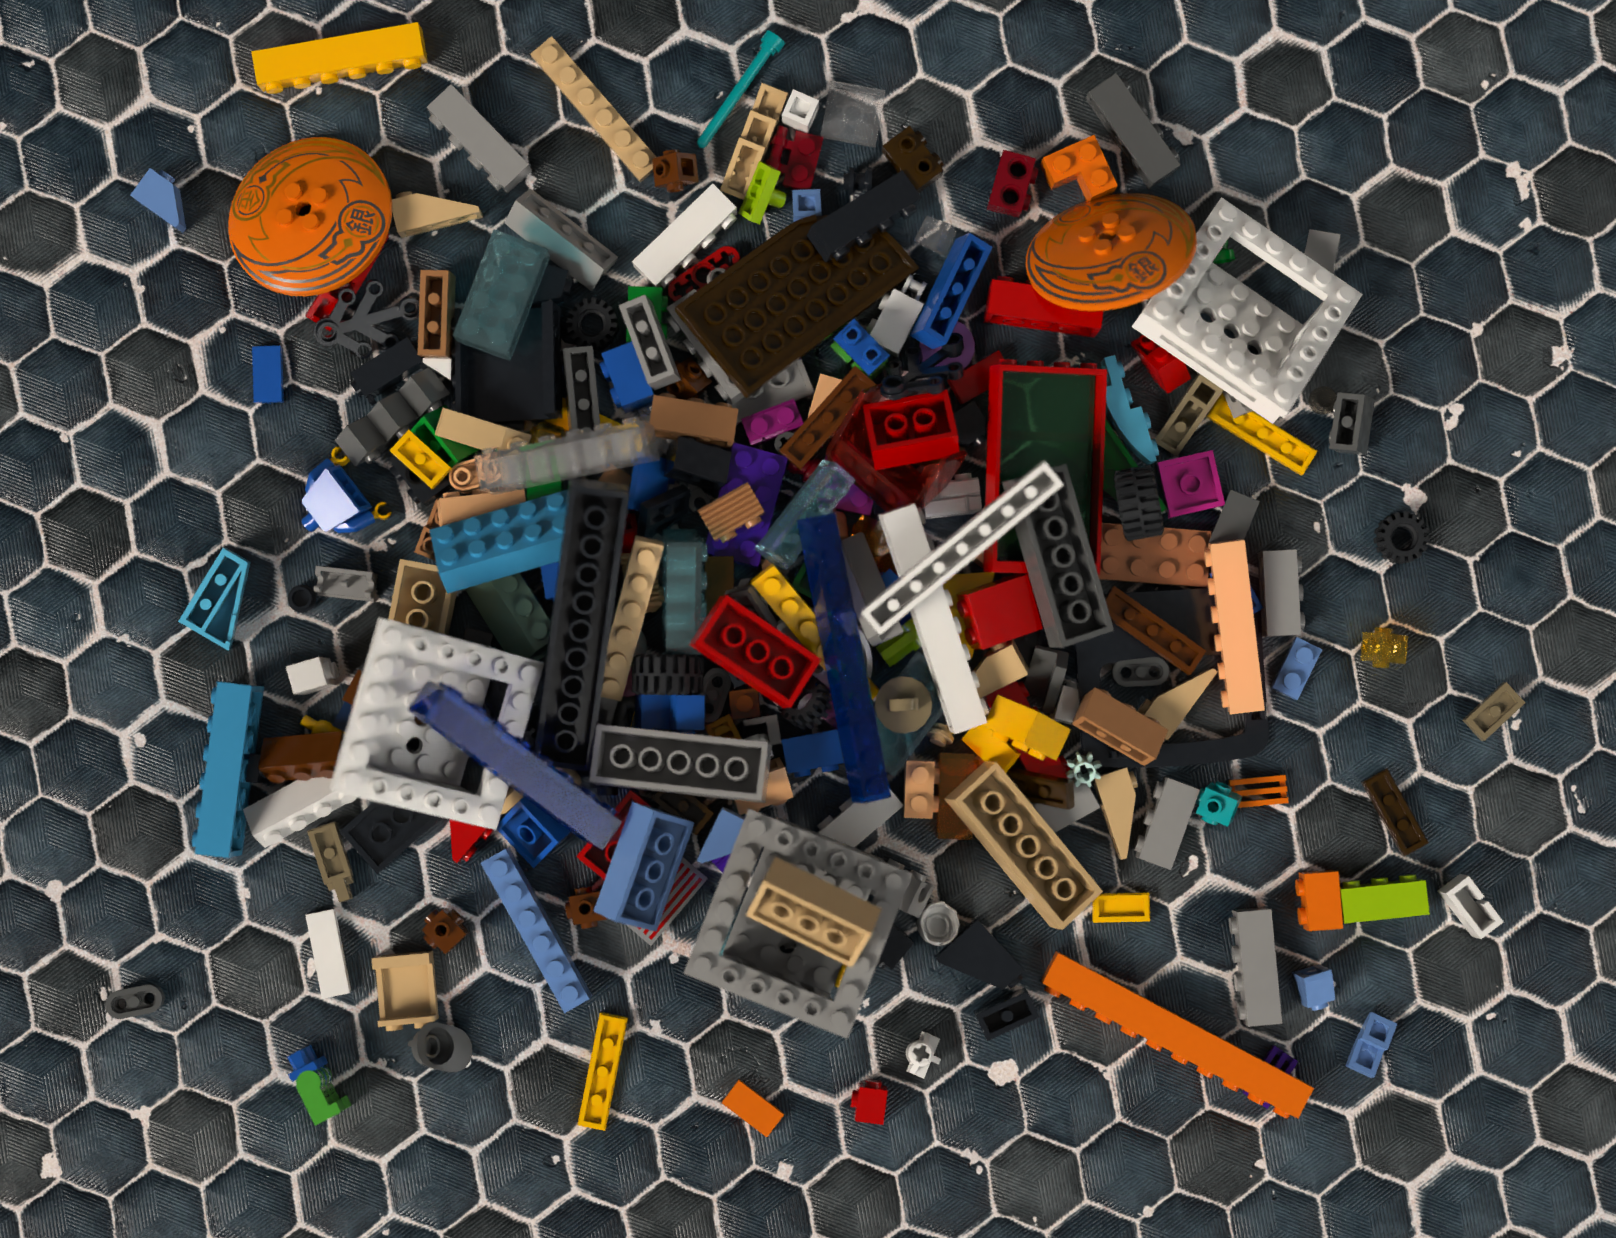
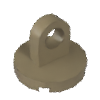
M901 676L890 679L881 686L876 695L875 710L877 718L884 727L893 732L906 734L917 731L927 722L931 715L932 700L930 693L923 683L914 678Z

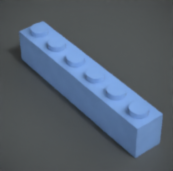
M510 847L481 862L483 869L563 1012L566 1013L589 1000L592 996L590 990Z

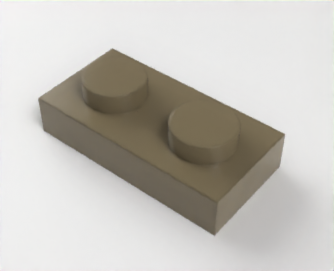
M1503 682L1462 721L1481 741H1485L1526 702L1507 682Z

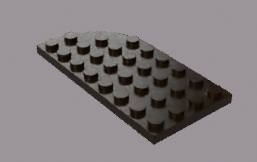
M828 215L804 217L779 231L677 305L674 311L747 399L881 299L885 294L904 282L909 275L917 272L919 269L917 264L887 232L881 233L879 230L872 234L873 238L865 245L859 247L856 244L849 249L850 252L842 259L836 261L833 258L825 263L807 237V234L813 224Z

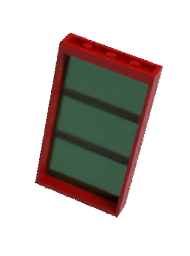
M1001 359L998 365L990 366L985 507L1005 492L1002 482L1027 474L1042 460L1049 467L1066 464L1097 573L1100 575L1107 369H1097V364L1080 363V368H1070V362H1053V367H1045L1044 361H1027L1026 366L1017 365V360ZM1015 526L984 550L983 572L1028 573Z

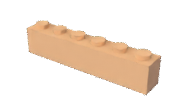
M1236 539L1208 543L1209 550H1204L1206 567H1211L1212 578H1207L1209 595H1214L1215 606H1211L1212 623H1218L1219 634L1214 635L1216 652L1221 651L1222 662L1217 663L1219 680L1224 679L1225 690L1221 691L1222 707H1228L1230 714L1264 711L1245 540Z

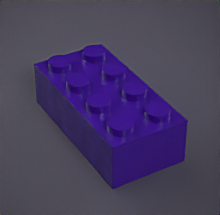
M733 442L727 483L720 489L718 498L748 482L765 514L761 516L763 520L761 523L750 529H747L746 525L736 530L737 536L725 543H722L721 539L715 542L709 532L703 552L706 555L734 556L735 563L759 569L788 459L782 455Z

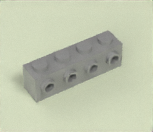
M693 289L667 307L670 315L667 321L676 333L681 330L686 338L682 342L690 354H698L702 360L699 366L708 378L711 376L715 378L718 383L715 389L725 401L729 398L734 405L744 398V395L674 311L677 305L696 292Z

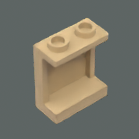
M433 950L378 955L372 958V969H376L380 1014V1020L377 1021L378 1027L386 1026V1031L402 1030L405 1024H414V1028H422L423 1025L439 1019Z

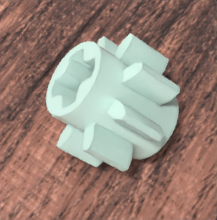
M1077 751V757L1073 761L1067 760L1068 766L1072 768V770L1066 772L1067 777L1076 778V787L1081 783H1087V786L1090 788L1091 781L1094 778H1101L1100 774L1095 771V769L1101 767L1100 761L1092 762V752H1089L1087 756H1081ZM1081 765L1086 766L1087 773L1082 774L1080 771Z

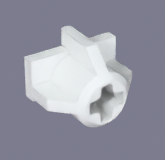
M922 1031L919 1040L913 1041L907 1046L906 1057L909 1065L906 1071L924 1079L930 1063L939 1064L941 1061L940 1058L934 1056L940 1039Z

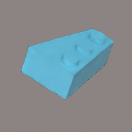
M222 548L178 622L226 650H231L250 561L227 548Z

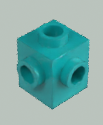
M1221 782L1210 783L1206 789L1201 788L1195 802V804L1199 805L1196 814L1201 815V819L1209 824L1218 825L1220 823L1228 827L1234 819L1242 795L1232 792V788L1227 784Z

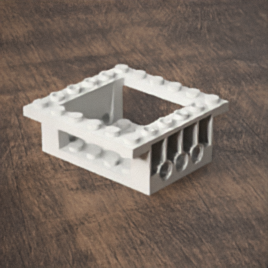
M1221 197L1196 233V252L1189 267L1168 288L1151 297L1132 327L1273 424L1279 416L1284 418L1289 413L1361 298L1362 293ZM1229 236L1323 300L1321 305L1304 324H1301L1212 263ZM1200 313L1208 314L1212 322L1204 321ZM1224 329L1231 330L1235 338L1232 339L1226 336ZM1247 345L1254 346L1258 350L1259 355L1252 354L1248 350Z
M379 618L329 789L346 795L496 830L544 663L391 619ZM490 679L509 684L478 792L473 794L460 787V783ZM427 682H433L436 688L435 693L430 697H425L422 692L423 686ZM422 709L426 710L428 715L426 722L417 725L414 720L416 712ZM417 737L420 742L419 748L415 752H408L406 748L408 740Z

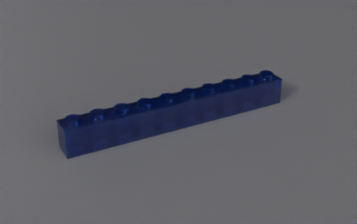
M836 513L799 519L797 524L852 802L866 804L891 798Z

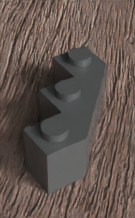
M429 367L412 375L398 392L379 400L367 416L347 425L335 441L355 467L365 461L367 464H370L381 456V451L398 438L400 439L408 430H411L424 415L444 406V400L451 393Z

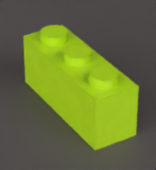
M1416 874L1400 875L1399 881L1388 882V877L1372 878L1371 884L1360 885V880L1342 882L1343 887H1340L1342 920L1344 924L1430 915L1426 880L1417 879Z

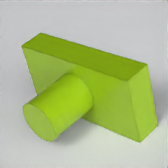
M759 161L738 214L751 222L760 224L767 205L782 208L786 201V194L774 189L781 171Z

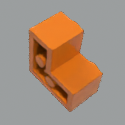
M1095 135L1043 157L1040 163L1042 172L1051 190L1077 179L1086 201L1114 193L1118 186Z

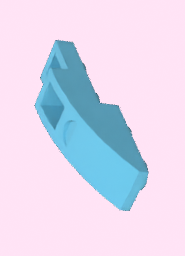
M1115 355L1105 357L1101 361L1102 369H1107L1106 415L1124 444L1145 464H1153L1157 461L1156 456L1159 455V450L1155 439L1151 440L1148 429L1151 428L1149 415L1147 412L1143 413L1141 406L1130 409L1129 405L1133 404L1129 388H1124L1122 378L1125 377L1122 362H1117Z

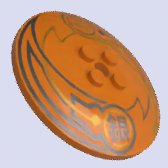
M312 137L290 142L263 157L247 173L239 185L231 204L228 220L229 239L232 250L246 273L257 283L271 291L289 296H313L330 292L356 278L372 263L380 252L388 235L392 219L391 191L383 172L376 162L362 149L351 143L327 137ZM311 205V210L308 214L299 216L302 207Z
M1139 193L1106 195L1072 206L1047 222L1029 245L1026 254V271L1029 281L1036 292L1056 305L1082 311L1117 309L1151 298L1173 284L1192 262L1197 247V236L1193 221L1187 212L1167 199Z

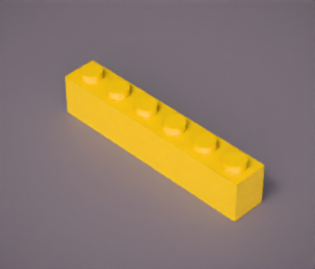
M418 22L251 51L257 85L263 92L266 91L269 94L280 93L283 91V88L292 86L296 89L308 88L311 86V83L315 82L332 84L338 82V78L343 77L360 79L365 77L366 73L388 74L393 72L394 68L416 69L421 67L422 63H428L423 31Z

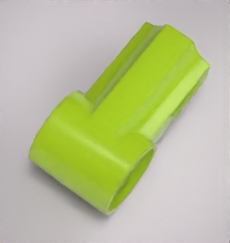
M913 619L902 625V634L884 641L876 647L889 667L893 664L895 665L912 650L916 651L922 647Z

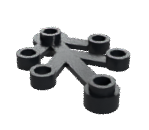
M370 279L365 284L366 292L352 318L341 321L347 306L353 304L356 299V295L350 287H342L338 291V301L330 316L321 318L315 323L313 328L314 337L317 342L324 346L338 343L355 352L359 358L366 359L372 354V347L369 342L365 340L356 341L344 333L356 330L381 343L387 350L392 346L385 344L386 339L389 337L395 338V345L399 342L397 335L392 332L385 333L371 325L401 316L406 320H416L419 318V300L413 296H406L400 300L399 305L368 313L376 297H379L383 292L381 282L377 279ZM371 284H378L379 290L372 293L369 291V286ZM347 291L352 294L351 299L344 301L341 298L342 294ZM409 302L414 304V309L410 312L404 309L405 305ZM324 327H331L333 329L332 333L324 335L322 333ZM361 345L368 347V351L365 354L358 352V348Z
M951 333L947 344L941 346L942 348L921 364L920 362L923 360L922 349L918 346L907 348L905 356L908 362V373L904 376H901L904 373L901 361L892 360L886 363L887 377L882 381V386L880 387L881 395L890 400H899L911 391L927 389L930 394L943 392L945 389L943 378L939 376L947 375V378L950 380H958L964 376L963 366L959 362H952L943 366L936 365L947 357L956 358L962 354L964 350L963 336L959 333ZM929 378L927 380L915 381L917 379Z

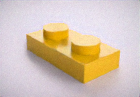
M410 430L389 450L433 490L452 470L445 461Z

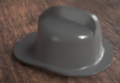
M429 1022L423 1025L415 1034L413 1040L409 1041L407 1045L411 1047L413 1057L418 1063L445 1072H459L469 1064L472 1056V1044L469 1036L457 1027L438 1022Z

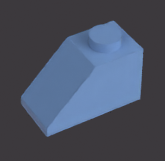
M149 168L130 196L183 233L186 230L180 190L173 185L175 179L162 169L157 173Z
M722 807L697 857V861L705 863L731 854L745 817L726 807Z
M1317 964L1292 972L1301 1003L1306 1008H1311L1312 1011L1328 1007V1002L1335 1000L1331 969Z

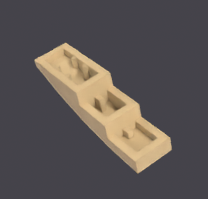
M766 83L761 84L742 135L738 139L720 191L744 200L759 161L763 162L789 95L788 92Z

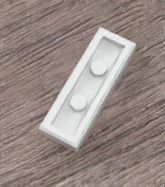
M330 909L306 914L322 999L351 993L336 910Z

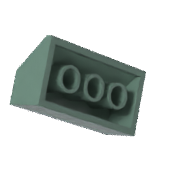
M522 572L465 588L504 651L536 661L546 656L551 617Z

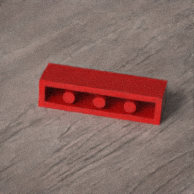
M1014 681L984 696L990 709L997 695H1000L1039 712L1036 706L1030 707L1026 699L1030 695L1022 681L1018 683ZM1008 739L1010 745L1012 744L1013 740ZM1012 746L1021 754L1018 760L1024 770L1069 779L1066 772L1071 769L1063 755L1058 757L1057 761L1047 756L1042 761L1028 754L1030 748L1025 752Z

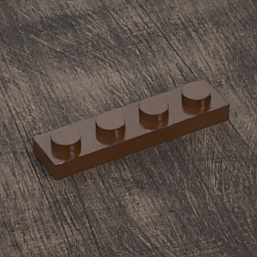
M854 366L779 452L801 470L876 387V384Z
M1115 586L1111 587L1105 596L1111 621L1187 675H1191L1206 653V650Z

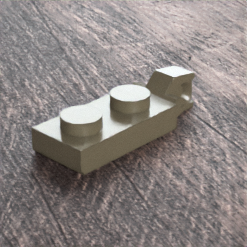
M337 822L308 830L307 833L324 885H327L329 891L335 889L339 903L353 899L349 884L354 883L353 872Z

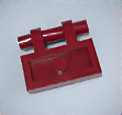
M777 126L776 134L772 136L770 142L772 146L770 157L765 163L781 171L780 175L785 176L783 187L794 190L811 189L824 137L796 130L794 141L786 139L788 128ZM783 150L791 152L788 165L780 163Z

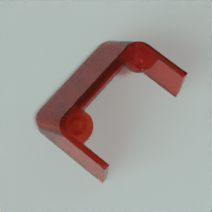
M882 383L861 390L827 446L826 455L828 461L883 510L889 511L910 503H915L916 508L920 507L923 509L946 488L968 453L962 450L944 457L939 463L927 465L921 473L911 464L875 470L863 405L880 401L882 397L880 391Z

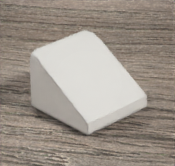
M450 357L423 358L424 364L452 382V374L455 373V362Z

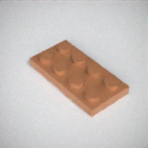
M1102 523L1099 580L1207 588L1209 567L1205 565L1204 550H1209L1208 543L1211 538V531L1164 528L1163 534L1160 536L1128 541L1124 536L1122 524Z

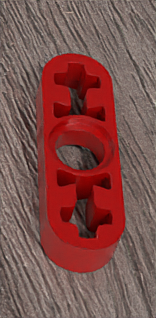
M730 246L721 247L672 280L668 286V294L672 302L682 298L680 295L676 297L673 295L676 293L675 287L677 285H680L682 288L690 283L686 278L691 276L694 285L701 289L707 283H701L696 279L697 271L702 268H707L710 271L714 270L715 268L710 262L714 260L715 265H718L723 261L722 255L725 253L727 256H734L732 259L734 265L740 260L737 250ZM723 264L719 268L727 270L730 267L727 264ZM692 286L686 289V294L693 290Z

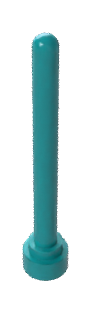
M767 30L761 38V50L698 138L697 145L700 148L707 147L769 56L779 53L785 45V42L775 33Z

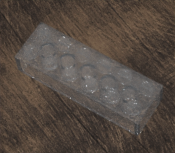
M639 417L622 420L623 425L612 426L611 423L594 426L595 431L583 432V429L566 432L567 437L555 438V435L538 438V443L527 444V441L510 444V449L499 450V447L483 449V455L474 456L480 491L497 495L568 480L569 478H577L658 461L660 456L654 426L645 422V420H640Z

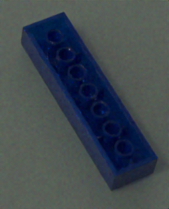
M427 681L407 708L409 712L579 839L600 850L605 848L622 824V821L614 816L617 813L614 808L605 802L597 800L595 798L596 795L584 786L580 787L573 782V777L565 771L558 770L552 766L553 762L544 755L537 754L529 749L531 746L527 742L507 732L509 729L506 726L486 716V711L481 707L462 698L464 695L451 685L447 686L441 681L438 684Z

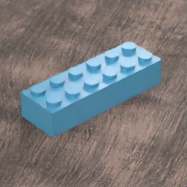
M568 489L430 529L438 574L447 594L558 562Z
M217 682V687L212 689L211 704H214L213 716H209L207 723L210 741L209 744L205 745L203 760L207 761L206 771L201 774L199 783L200 789L203 790L202 801H198L196 807V818H199L198 830H194L192 836V846L195 847V854L232 858L243 853L247 822L243 809L249 806L252 784L246 782L249 754L256 753L264 693L263 686Z

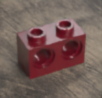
M1003 150L987 210L1016 218L1020 217L1022 210H1028L1031 195L1026 193L1029 183L1035 184L1039 168L1034 167L1036 158ZM1020 166L1024 169L1025 175L1015 177L1011 174L1010 168ZM1007 192L1014 193L1018 201L1014 204H1008L1004 201L1003 195Z

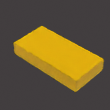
M983 724L969 729L961 740L983 761L997 762L1003 771L1007 773L1021 754L1008 742L1004 743L992 737L993 731L984 727Z
M1148 892L1101 893L1092 902L1093 923L1150 921V896Z

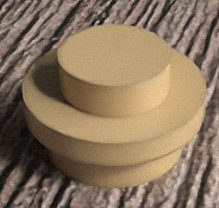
M933 723L932 727L928 728L926 732L927 736L930 737V742L937 746L945 747L946 744H953V733L949 731L947 725Z

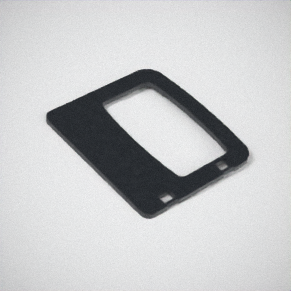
M1252 587V589L1254 590L1256 596H1257L1258 599H1259V594H1258L1257 590ZM1208 588L1125 593L1206 650L1204 655L1221 656V651L1216 652L1214 635L1219 634L1218 623H1212L1211 606H1215L1214 595H1209ZM1260 611L1253 614L1265 708L1264 711H1259V720H1252L1251 712L1243 713L1244 730L1239 735L1197 742L1162 744L1157 758L1145 766L1080 729L1081 747L1084 756L1092 752V762L1100 761L1101 767H1172L1253 757L1263 751L1268 743L1269 726L1266 713L1267 699L1262 632L1260 630ZM1113 622L1114 631L1075 643L1074 651L1079 705L1084 695L1094 688L1101 689L1100 669L1103 665L1124 660L1161 656Z

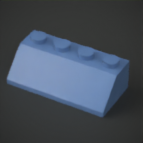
M632 802L594 912L615 922L657 931L694 822Z

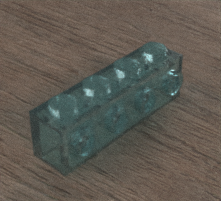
M822 460L755 547V550L771 564L774 563L776 567L788 570L797 560L804 547L814 538L820 526L830 517L840 500L847 495L850 487L856 480L836 462Z

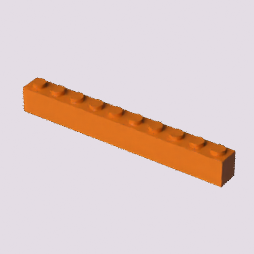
M1058 951L1054 953L1040 980L1042 984L1046 985L1044 990L1059 998L1063 994L1071 998L1069 1004L1082 1011H1085L1086 1007L1097 1012L1094 1017L1110 1025L1111 1021L1122 1025L1120 1031L1133 1038H1136L1137 1034L1147 1039L1146 1045L1161 1052L1162 1048L1173 1052L1171 1058L1184 1065L1188 1061L1198 1066L1197 1072L1212 1079L1213 1075L1224 1079L1222 1085L1235 1092L1239 1088L1249 1093L1248 1099L1263 1106L1264 1102L1275 1106L1273 1112L1286 1119L1290 1115L1297 1119L1299 1118L1314 1089L1300 1079Z

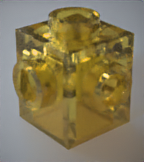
M1375 627V632H1363L1360 661L1372 662V667L1389 668V664H1406L1408 636L1392 634L1391 628Z

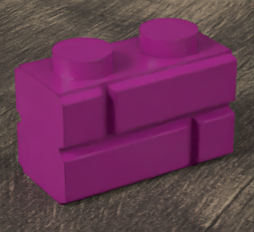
M794 399L741 419L752 448L773 441L778 435L792 431L794 433L803 424Z

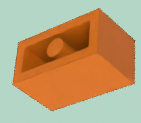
M1335 870L1299 872V879L1295 880L1296 894L1301 896V908H1298L1297 911L1299 924L1303 925V929L1307 931L1343 929L1339 872Z

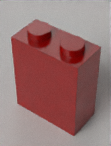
M1014 574L956 594L958 599L956 604L957 611L963 618L966 628L964 636L971 649L984 650L1043 629L1028 574Z

